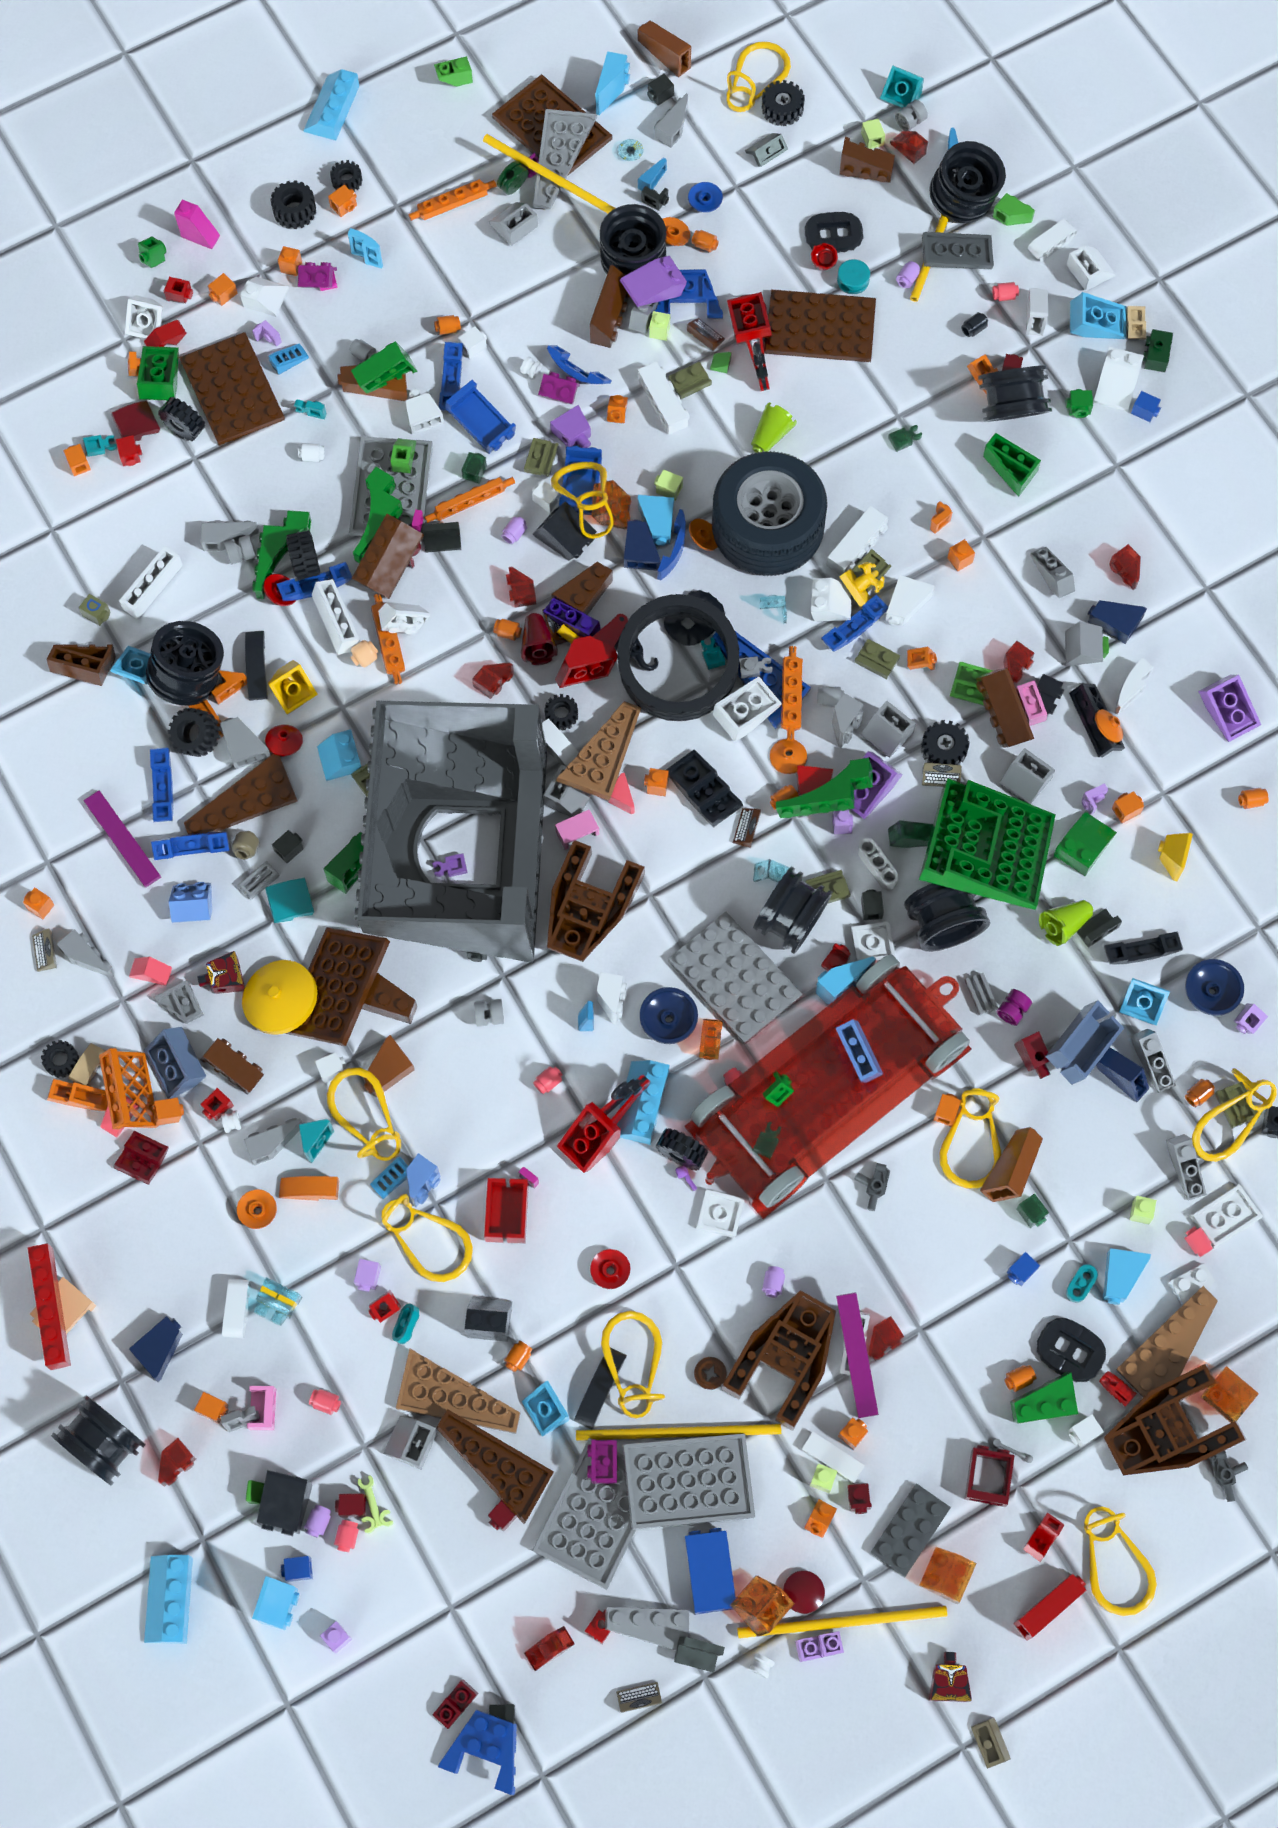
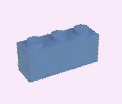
M852 1019L837 1027L836 1030L860 1081L868 1083L883 1075L859 1022Z

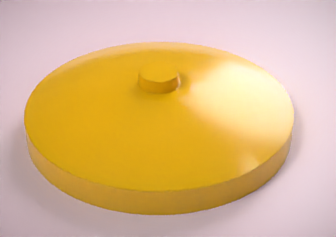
M278 960L264 965L251 976L245 986L242 996V1008L245 1017L257 1030L266 1034L279 1035L298 1028L308 1019L315 1007L317 1000L315 979L303 965L295 961Z

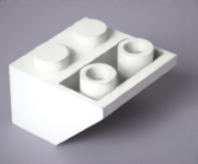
M1083 246L1069 254L1067 267L1085 291L1115 276L1111 267L1096 248Z
M385 603L378 611L381 630L389 631L390 633L403 632L414 634L430 617V613L420 605Z
M600 972L597 986V1002L611 1022L617 1024L618 1018L622 1019L623 1001L621 1000L626 998L627 983H624L623 976Z

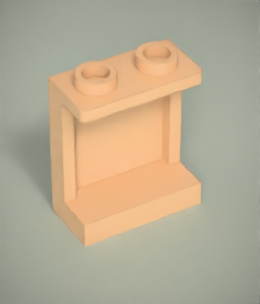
M62 1277L58 1284L67 1334L88 1310L92 1311L96 1305ZM35 1307L30 1315L34 1317L32 1322L39 1327L37 1307Z

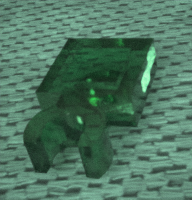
M913 425L909 431H906L904 427L888 435V439L896 452L913 444L912 440H920L922 438V432L914 433V431L918 430L917 425Z
M768 1122L765 1128L766 1133L761 1131L752 1150L771 1159L779 1142V1139L775 1137L781 1131V1126L776 1131H772L770 1128L772 1122Z

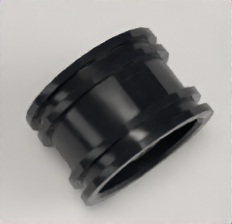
M175 621L162 626L153 638L151 655L146 668V680L149 687L161 699L176 705L190 706L207 700L216 687L218 672L223 661L224 650L220 639L209 628L196 622Z

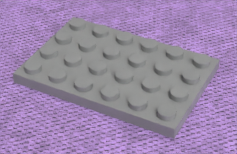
M361 437L349 528L350 536H363L371 505L370 490L367 489L365 480L375 467L394 477L395 490L391 495L401 501L403 509L398 520L412 527L415 509L422 510L424 519L433 446L432 441L416 440L411 473L409 474L392 471L391 456L393 445L397 439Z
M724 912L668 958V962L744 1045L803 996L800 990L727 912Z
M745 1434L623 1445L632 1530L755 1518Z
M589 1438L532 1551L607 1590L636 1530L631 1529L624 1456L617 1452V1483L592 1484L591 1478L587 1477V1466L591 1465V1457L587 1455V1446L591 1444V1438Z

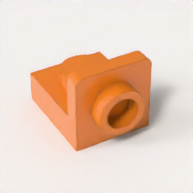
M129 352L128 376H138L141 358L136 357V352Z
M941 501L936 506L937 514L931 519L930 530L934 534L951 521L953 513L951 508Z
M929 647L907 650V667L910 670L923 667L935 670L937 656Z

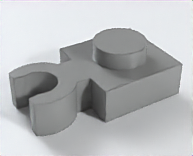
M758 657L740 658L741 679L760 677V671L771 673L772 667L765 666V664L771 663V658H764L762 661H758Z
M251 1406L243 1412L240 1410L230 1411L220 1418L222 1425L227 1431L232 1432L247 1426L249 1421L259 1420L260 1415L259 1411L255 1410V1406Z

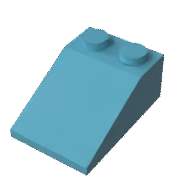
M607 51L595 93L597 115H600L624 91L625 85L629 84L630 74L628 73L630 63L627 62V55Z
M1082 292L1070 301V333L1086 338L1125 339L1126 306Z
M873 956L831 968L828 972L824 971L817 978L816 994L833 1009L856 987L862 975L875 964L876 958Z
M266 1576L252 1619L261 1624L285 1630L286 1626L289 1627L293 1619V1614H291L293 1605L296 1606L299 1600L300 1593H297L298 1588Z

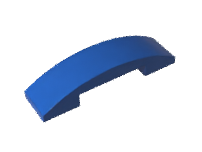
M445 342L442 386L439 397L440 410H446V401L460 390L463 343Z
M548 345L547 350L552 359L568 375L589 384H611L612 380L600 372L587 373L568 361L570 353L558 345Z
M679 509L674 523V533L678 534L673 551L670 557H662L658 568L657 580L664 579L674 569L683 552L686 521L682 509Z
M344 562L329 567V571L318 576L295 581L293 578L278 583L277 587L283 601L300 600L312 597L316 582L333 579L336 587H339L350 581L352 575L347 563Z
M876 594L863 605L860 611L851 617V620H847L838 628L834 627L821 639L833 652L837 651L872 626L888 610V606Z
M169 748L150 749L154 801L152 803L153 822L173 821V781Z
M227 832L197 833L151 841L154 860L206 852L230 851Z

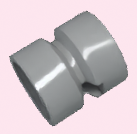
M917 99L895 113L897 124L905 132H908L916 124H920L928 117L925 106Z
M249 535L239 537L238 541L232 539L224 542L231 565L241 562L242 558L245 560L256 558Z
M502 999L490 1000L489 1003H486V1001L474 1002L477 1027L488 1026L489 1022L493 1025L504 1024ZM486 1010H490V1016H485Z

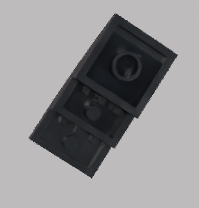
M695 749L666 769L669 771V778L713 828L743 806L742 801L730 791L729 785L718 776L717 771Z

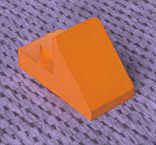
M218 672L224 683L217 685L211 692L218 705L247 685V678L244 673Z

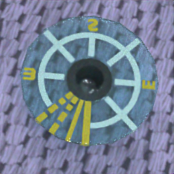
M627 139L619 145L618 153L624 160L635 161L642 156L643 146L637 140Z

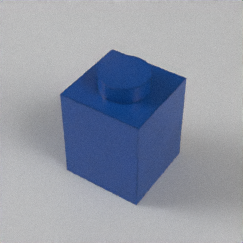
M1141 391L1134 403L1131 414L1151 422L1153 417L1157 418L1161 407H1159L1161 399Z
M1025 1252L1008 1269V1278L1014 1284H1019L1022 1287L1039 1269L1040 1265Z
M303 1556L284 1559V1564L281 1565V1576L285 1577L287 1582L313 1579L311 1557Z

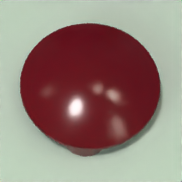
M797 1571L787 1578L783 1587V1596L789 1608L797 1613L807 1614L814 1612L821 1606L825 1597V1588L821 1579L816 1574L810 1571Z

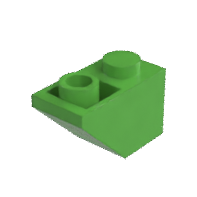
M467 56L434 64L438 79L442 82L456 87L473 83L472 70Z
M1006 193L994 207L993 218L1006 226L1031 223L1035 210L1030 205L1019 201L1015 196Z
M397 439L393 445L391 456L393 472L411 473L416 440Z

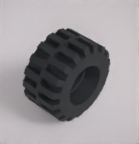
M297 180L279 184L280 187H276L274 189L275 192L271 194V206L277 223L279 222L281 226L286 225L288 229L291 227L293 229H297V227L303 228L305 224L309 225L310 220H313L315 218L314 215H316L313 191L310 190L308 185L305 186L303 182L298 183ZM291 203H301L296 207H287Z
M307 530L287 535L288 552L296 579L300 580L318 576L320 574V567L311 532Z
M185 708L183 711H178V716L174 715L172 717L173 722L169 723L171 728L168 730V734L171 737L168 739L169 742H173L171 746L177 749L176 751L195 757L206 756L208 752H212L214 750L213 746L218 744L216 742L217 739H220V735H218L220 727L216 726L218 721L213 719L214 716L207 711L195 708ZM197 723L199 733L192 742L189 736L190 729Z

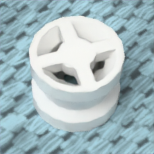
M527 357L521 366L520 372L529 374L530 378L535 379L541 370L542 363L534 362L531 357Z
M237 1110L231 1114H221L226 1133L232 1129H242Z
M756 1653L755 1662L750 1665L749 1669L768 1679L770 1675L769 1670L774 1667L775 1662Z

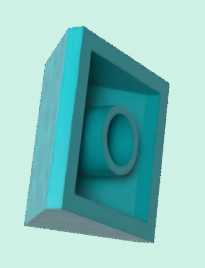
M892 65L880 99L901 108L906 107L921 96L924 78Z
M328 1119L299 1125L303 1151L310 1163L315 1160L334 1133L332 1124Z

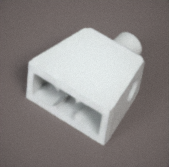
M418 389L409 392L411 399L406 400L405 403L412 434L444 424L443 414L429 393L421 395Z

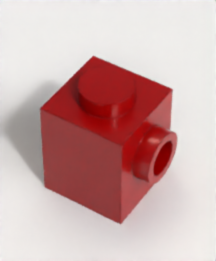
M134 435L116 439L123 467L141 463L139 455H142L140 444H136Z

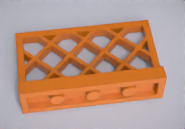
M110 1048L100 1054L99 1059L112 1128L119 1130L123 1127H158L155 1125L152 1110L154 1097L145 1053L117 1051V1048ZM118 1057L126 1063L124 1067L119 1064ZM134 1058H139V1068L132 1062ZM128 1066L136 1072L133 1077L126 1071ZM122 1075L129 1080L127 1086L123 1083ZM138 1075L143 1079V1086L135 1080ZM132 1084L139 1090L137 1095L129 1089ZM125 1093L133 1099L130 1104L126 1100ZM141 1094L147 1098V1104L139 1098ZM135 1103L143 1109L141 1113L133 1108ZM129 1111L136 1117L134 1122L130 1121ZM145 1112L150 1116L151 1122H148L143 1117Z

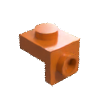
M621 395L610 396L607 411L608 422L625 423L628 397Z
M818 1499L805 1525V1529L823 1538L837 1508Z

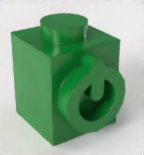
M151 236L138 243L139 258L142 263L153 268L165 262L167 251L161 240Z
M1076 389L1070 391L1069 397H1066L1065 407L1069 408V415H1074L1076 418H1084L1091 415L1093 408L1092 390Z

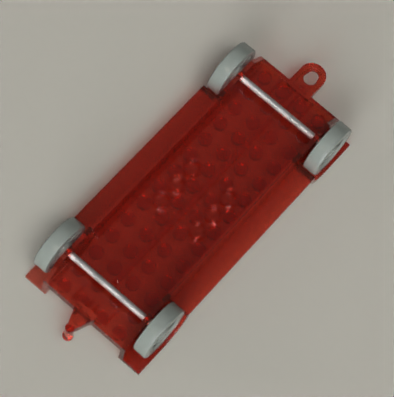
M887 955L862 975L856 987L852 986L728 1086H723L710 1094L695 1108L690 1117L691 1121L684 1126L692 1137L698 1142L701 1141L716 1158L711 1170L706 1175V1184L712 1185L714 1179L729 1174L750 1198L749 1204L762 1219L771 1214L794 1195L807 1182L809 1177L927 1081L943 1074L972 1050L969 1046L970 1040L962 1032L961 1026L943 1008L957 996L959 991L958 982L950 976H944L926 989L907 966L899 968L900 962L894 955ZM947 983L951 984L953 990L950 994H941L940 987ZM852 1019L859 1022L883 1072V1075L868 1083L860 1081L836 1030L837 1027ZM775 1071L781 1075H787L791 1079V1086L794 1089V1092L779 1107L769 1102L763 1096V1093L776 1081L773 1075Z

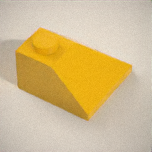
M291 660L279 668L268 682L286 714H289L318 695L303 668L295 660Z
M1192 833L1166 835L1164 841L1161 840L1159 843L1158 851L1161 852L1159 859L1173 881H1178L1185 868L1193 836Z

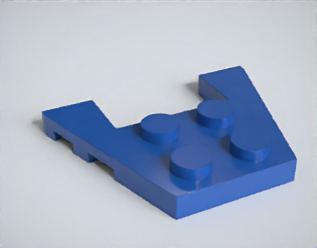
M706 269L680 270L687 281L681 296L658 302L657 309L655 310V312L670 314V303H707V319H723V311L719 306L717 296L714 294Z
M476 1710L439 1763L438 1768L458 1774L464 1753L471 1754L500 1765L501 1768L494 1789L509 1795H515L514 1775H516V1767L514 1766V1754L516 1753L517 1724Z

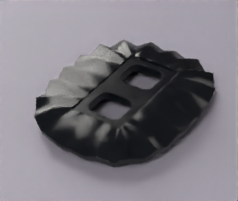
M827 212L812 216L805 225L806 243L810 245L812 250L815 245L817 246L822 243L833 245L837 253L854 250L861 245L863 240L862 223L852 213ZM846 228L848 236L839 237L837 229ZM820 230H830L831 237L821 238Z
M698 590L691 591L688 594L708 601L719 608L725 615L723 604L713 597L710 592ZM672 615L666 616L664 619V626L668 634L682 645L694 646L715 632L704 621L692 616ZM685 618H690L695 623L690 629L685 628L681 624Z
M1056 1318L1048 1322L1037 1340V1353L1041 1361L1057 1374L1061 1375L1065 1372H1071L1072 1379L1075 1382H1087L1096 1377L1106 1360V1348L1102 1340L1083 1325L1067 1318ZM1060 1337H1063L1070 1343L1065 1352L1055 1347ZM1077 1348L1087 1352V1357L1083 1363L1073 1359V1354Z

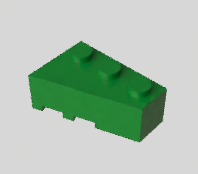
M396 341L388 344L383 350L373 354L369 359L359 363L351 370L359 387L366 394L386 386L389 380L394 378L397 380L402 379V375L410 371L412 373L418 372L410 356Z
M997 433L986 444L983 455L1018 497L1036 475L1041 463L1040 459Z
M362 832L353 836L350 842L323 868L327 881L345 894L358 880V871H362V864H360L359 860L360 852H363L364 845H361Z
M1065 1372L1061 1376L1010 1401L1013 1422L1024 1423L1078 1414L1072 1373Z

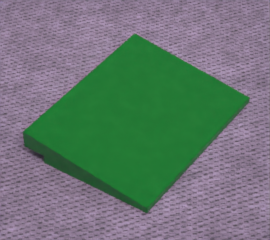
M948 778L941 792L919 880L1036 910L1056 814L971 780H968L966 785Z

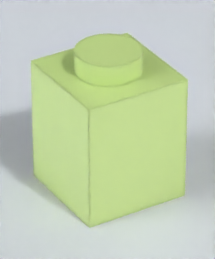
M879 118L863 122L861 135L866 147L873 149L884 146L885 133Z
M653 311L649 326V338L667 341L670 329V314Z
M663 470L661 475H657L654 482L656 493L665 497H673L676 501L683 487V477Z
M1136 1196L1132 1202L1129 1220L1150 1224L1154 1218L1157 1200Z
M818 1463L810 1486L830 1493L837 1470Z

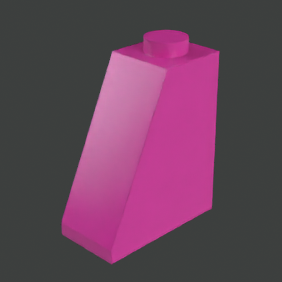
M182 199L174 212L181 237L213 249L220 234L198 205Z

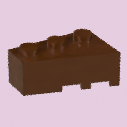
M845 136L839 175L890 183L895 155L874 148V150L869 149L862 142L859 144L850 141V138Z
M597 561L553 592L552 598L588 615L612 583L613 570Z
M89 644V647L53 645L46 660L52 673L102 686L116 655L113 644H107V647H96L95 644Z
M377 973L362 1009L411 1024L417 1010V1003L414 998Z
M217 1038L201 1057L200 1061L210 1064L214 1071L218 1074L221 1073L228 1081L246 1094H249L264 1076L261 1072L263 1069L256 1063H249L246 1060L247 1056L241 1051L235 1052L230 1048L232 1045L227 1040Z

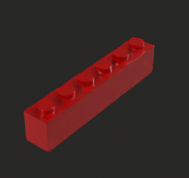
M48 1243L27 1247L45 1366L50 1370L71 1366L53 1248Z

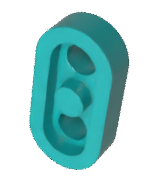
M1086 1264L1078 1269L1066 1290V1295L1070 1301L1078 1303L1086 1298L1098 1277L1095 1267ZM1083 1273H1088L1090 1278L1085 1279ZM1073 1290H1078L1080 1295L1075 1296Z
M408 1303L402 1308L392 1332V1339L395 1342L405 1344L411 1339L413 1329L419 1319V1308Z

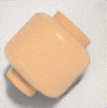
M362 640L351 648L352 656L350 658L356 666L360 664L362 667H367L377 660L378 650L371 641Z

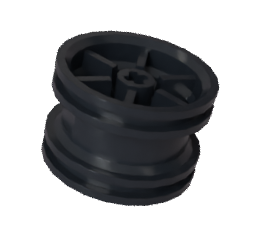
M965 141L953 145L945 153L939 168L930 182L929 191L933 205L943 216L955 222L971 223L982 219L990 210L1005 183L1006 172L1003 161L994 150L982 143Z
M627 204L617 207L605 216L600 227V258L604 272L608 274L610 265H613L626 276L655 259L666 257V226L657 212L644 205Z
M1047 366L1015 368L978 376V380L983 383L979 385L980 390H986L988 406L982 409V412L987 415V417L983 418L984 422L1023 418L1052 412V408H1048V403H1051V399L1044 397L1042 382L1048 379V375H1044Z
M791 866L768 898L755 921L753 929L756 931L759 928L762 929L761 934L764 936L768 932L774 933L784 940L783 947L785 949L791 947V952L795 954L818 921L833 891L825 892V886L823 885L816 889L802 881L803 873L798 872L796 874L794 872L795 868Z
M931 883L917 890L905 900L904 906L908 911L909 918L918 921L921 928L917 932L916 937L923 951H940L960 945L980 935L990 926V920L987 917L985 908L977 907L975 904V894Z
M85 1395L83 1397L86 1400L84 1404H77L80 1412L69 1426L64 1427L60 1424L58 1428L61 1431L58 1434L53 1433L51 1437L87 1468L112 1486L114 1482L111 1479L114 1476L119 1477L121 1475L118 1472V1466L128 1454L137 1456L139 1452L136 1449L139 1446L144 1448L146 1444L89 1396Z

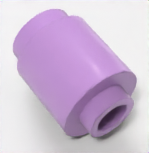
M909 261L903 266L896 277L900 287L910 288L913 285L920 270L917 263Z
M513 517L503 529L502 538L510 544L517 542L527 529L526 521L521 517Z
M776 1266L768 1267V1271L765 1272L762 1288L766 1296L777 1298L778 1295H782L785 1280L784 1269Z
M315 1505L304 1526L307 1529L306 1533L316 1538L319 1535H324L331 1518V1510Z

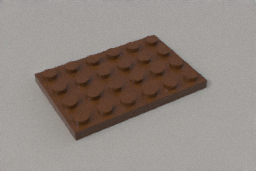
M541 74L492 113V118L539 158L546 109L586 112ZM595 121L569 174L612 140V134L597 121Z
M771 289L768 320L772 336L766 339L765 354L871 363L876 298Z
M245 332L179 357L219 446L285 420Z
M326 927L308 969L317 985L315 1007L302 1025L285 1034L346 1046L390 941L384 937Z

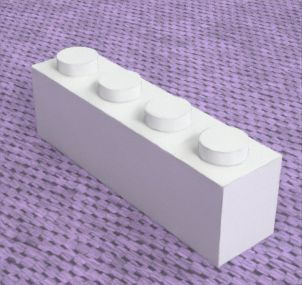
M656 361L638 369V380L668 435L688 427L689 413L681 406V399L679 395H675L672 382L666 379L664 368L660 367Z
M870 506L827 557L826 566L839 575H842L849 569L853 570L856 562L865 557L866 550L875 545L877 537L880 534L883 535L887 530L888 517Z
M165 546L161 549L119 600L123 611L136 619L141 617L182 567L178 554Z
M334 580L316 582L312 597L337 655L350 653L351 648L358 644L359 637Z

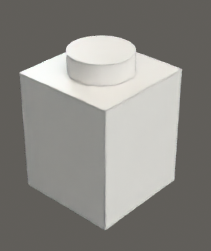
M476 327L458 337V342L463 343V352L469 359L487 348L486 335Z
M544 480L532 490L533 502L549 513L559 503L561 494Z
M337 1052L315 1061L324 1084L332 1081L339 1072L347 1067L343 1056L339 1058Z
M1092 1414L1069 1429V1436L1075 1445L1078 1444L1081 1448L1100 1436L1104 1431Z

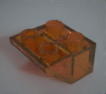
M614 480L606 481L604 493L606 492L608 496L607 502L613 515V527L627 529L628 520L630 521L629 508L631 498ZM601 483L594 484L593 491H601ZM593 496L592 504L600 502L603 498ZM605 505L592 510V517L599 524L609 526L610 519Z
M1226 1366L1215 1377L1217 1383L1208 1387L1201 1395V1398L1232 1423L1239 1419L1259 1393Z
M935 1547L919 1586L955 1604H959L977 1563L956 1553Z
M755 1576L730 1605L758 1637L770 1633L794 1603L780 1587L759 1576Z

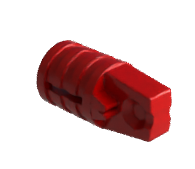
M1109 1371L1099 1380L1103 1387L1122 1403L1124 1407L1137 1394L1123 1380Z

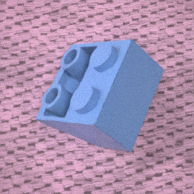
M197 882L190 885L179 883L173 886L169 898L171 922L210 920L212 914L211 883Z
M419 1153L406 1168L409 1194L413 1206L416 1208L427 1200L428 1192L431 1188L435 1189L441 1181L438 1167Z

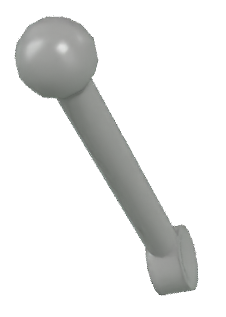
M999 1439L993 1441L995 1448L1001 1447L1024 1458L1027 1463L1033 1461L1031 1455L1018 1452L1002 1444Z

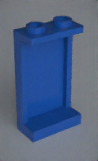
M473 379L446 401L445 409L489 454L493 450L497 451L506 439L510 440L515 435L516 425L514 423L510 424L477 390V384Z
M566 447L565 466L578 462L602 464V450L595 447ZM593 469L574 470L563 475L562 487L576 498L586 492L598 491L600 473ZM561 494L559 505L566 501L579 514L576 501ZM598 496L586 498L581 503L585 505L596 504ZM596 509L583 510V515L596 516Z
M721 1528L709 1529V1533L701 1534V1530L688 1532L689 1535L685 1536L695 1615L737 1609L727 1532L722 1531Z

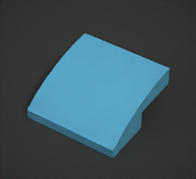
M350 228L348 238L351 253L364 257L365 264L382 268L383 262L380 245L368 235Z

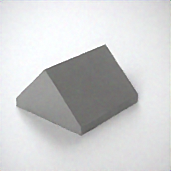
M1079 621L1065 631L1066 666L1103 662V631L1101 626Z

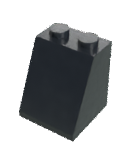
M566 501L555 508L533 533L537 539L568 561L574 557L577 559L584 552L582 548L585 545L589 546L594 541V539L582 534L579 514ZM583 518L584 530L588 534H595L597 531Z
M472 1297L466 1312L465 1332L467 1337L508 1342L512 1301Z
M267 1470L257 1517V1523L262 1525L261 1529L272 1532L274 1528L282 1530L281 1534L293 1536L294 1533L300 1534L313 1485L307 1479Z

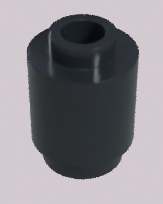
M977 312L964 321L961 329L965 336L974 337L987 328L988 318L985 314Z

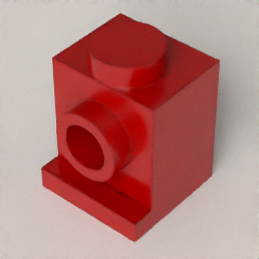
M169 276L164 294L167 301L173 300L186 304L187 300L193 296V289H191L189 281Z
M218 1088L200 1104L204 1109L202 1113L209 1120L213 1118L215 1121L221 1117V1114L234 1106L231 1100ZM219 1105L216 1110H213L214 1106Z
M391 1290L370 1303L368 1311L374 1320L378 1319L381 1323L399 1311L401 1305ZM385 1303L387 1304L388 1308L386 1310H382L380 1308V1304Z
M606 1609L603 1612L598 1610L585 1630V1633L602 1645L611 1632L605 1630V1628L600 1629L598 1627L599 1621L605 1622Z

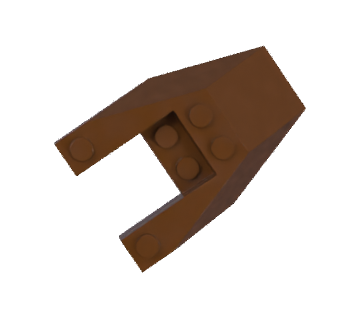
M573 840L551 890L547 949L584 962L623 919L643 880L645 866L626 860L613 893L580 881L591 858L592 849L589 845Z
M800 1290L752 1333L723 1383L722 1390L740 1400L760 1363L767 1365L796 1382L775 1419L776 1422L793 1431L825 1373L836 1310Z
M1203 1364L1149 1391L1104 1437L1123 1476L1189 1468L1247 1440L1237 1421L1225 1425L1199 1439L1196 1436L1179 1402L1217 1383L1207 1364Z

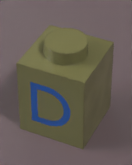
M91 594L79 606L82 616L99 626L108 620L111 613L105 602Z

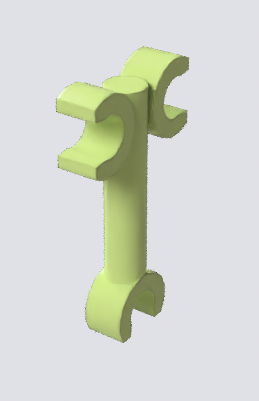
M371 1475L368 1476V1485H363L361 1479H358V1485L365 1492L372 1518L366 1516L361 1519L363 1523L371 1522V1527L365 1529V1533H371L375 1528L383 1525L389 1527L394 1524L393 1521H384L385 1515L390 1514V1510H384L381 1514L379 1513L372 1490L374 1480Z

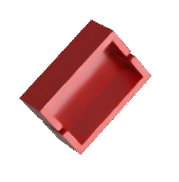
M488 1178L484 1232L486 1242L504 1243V1239H507L508 1243L526 1244L528 1179H510V1187H507L505 1178Z

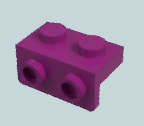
M305 262V265H298V287L332 288L333 271H337V267H333L331 263L321 262V266L313 262Z
M549 371V374H543L538 395L570 404L574 403L577 388L580 387V383H577L575 378L566 376V379L559 378L560 374Z
M591 1439V1444L587 1446V1455L591 1457V1465L587 1466V1477L591 1478L592 1484L617 1483V1440L596 1441V1439Z

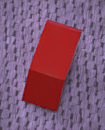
M174 320L154 329L144 340V343L149 347H164L167 343L177 345L187 332L179 320Z
M1047 1512L1023 1550L1041 1562L1050 1546L1059 1536L1064 1524Z

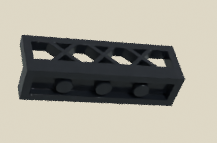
M1082 683L1072 690L1069 695L1098 757H1104L1111 751H1122L1125 749L1122 740L1115 745L1114 742L1108 740L1100 732L1096 724V712L1099 709L1108 711L1096 685Z

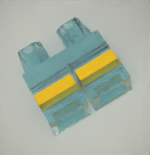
M266 1277L256 1297L258 1303L254 1313L265 1318L268 1310L271 1309L275 1311L271 1321L282 1326L287 1318H291L292 1312L297 1304L299 1305L302 1296Z

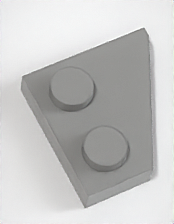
M187 980L154 997L158 1003L186 1024L203 1016V1012Z

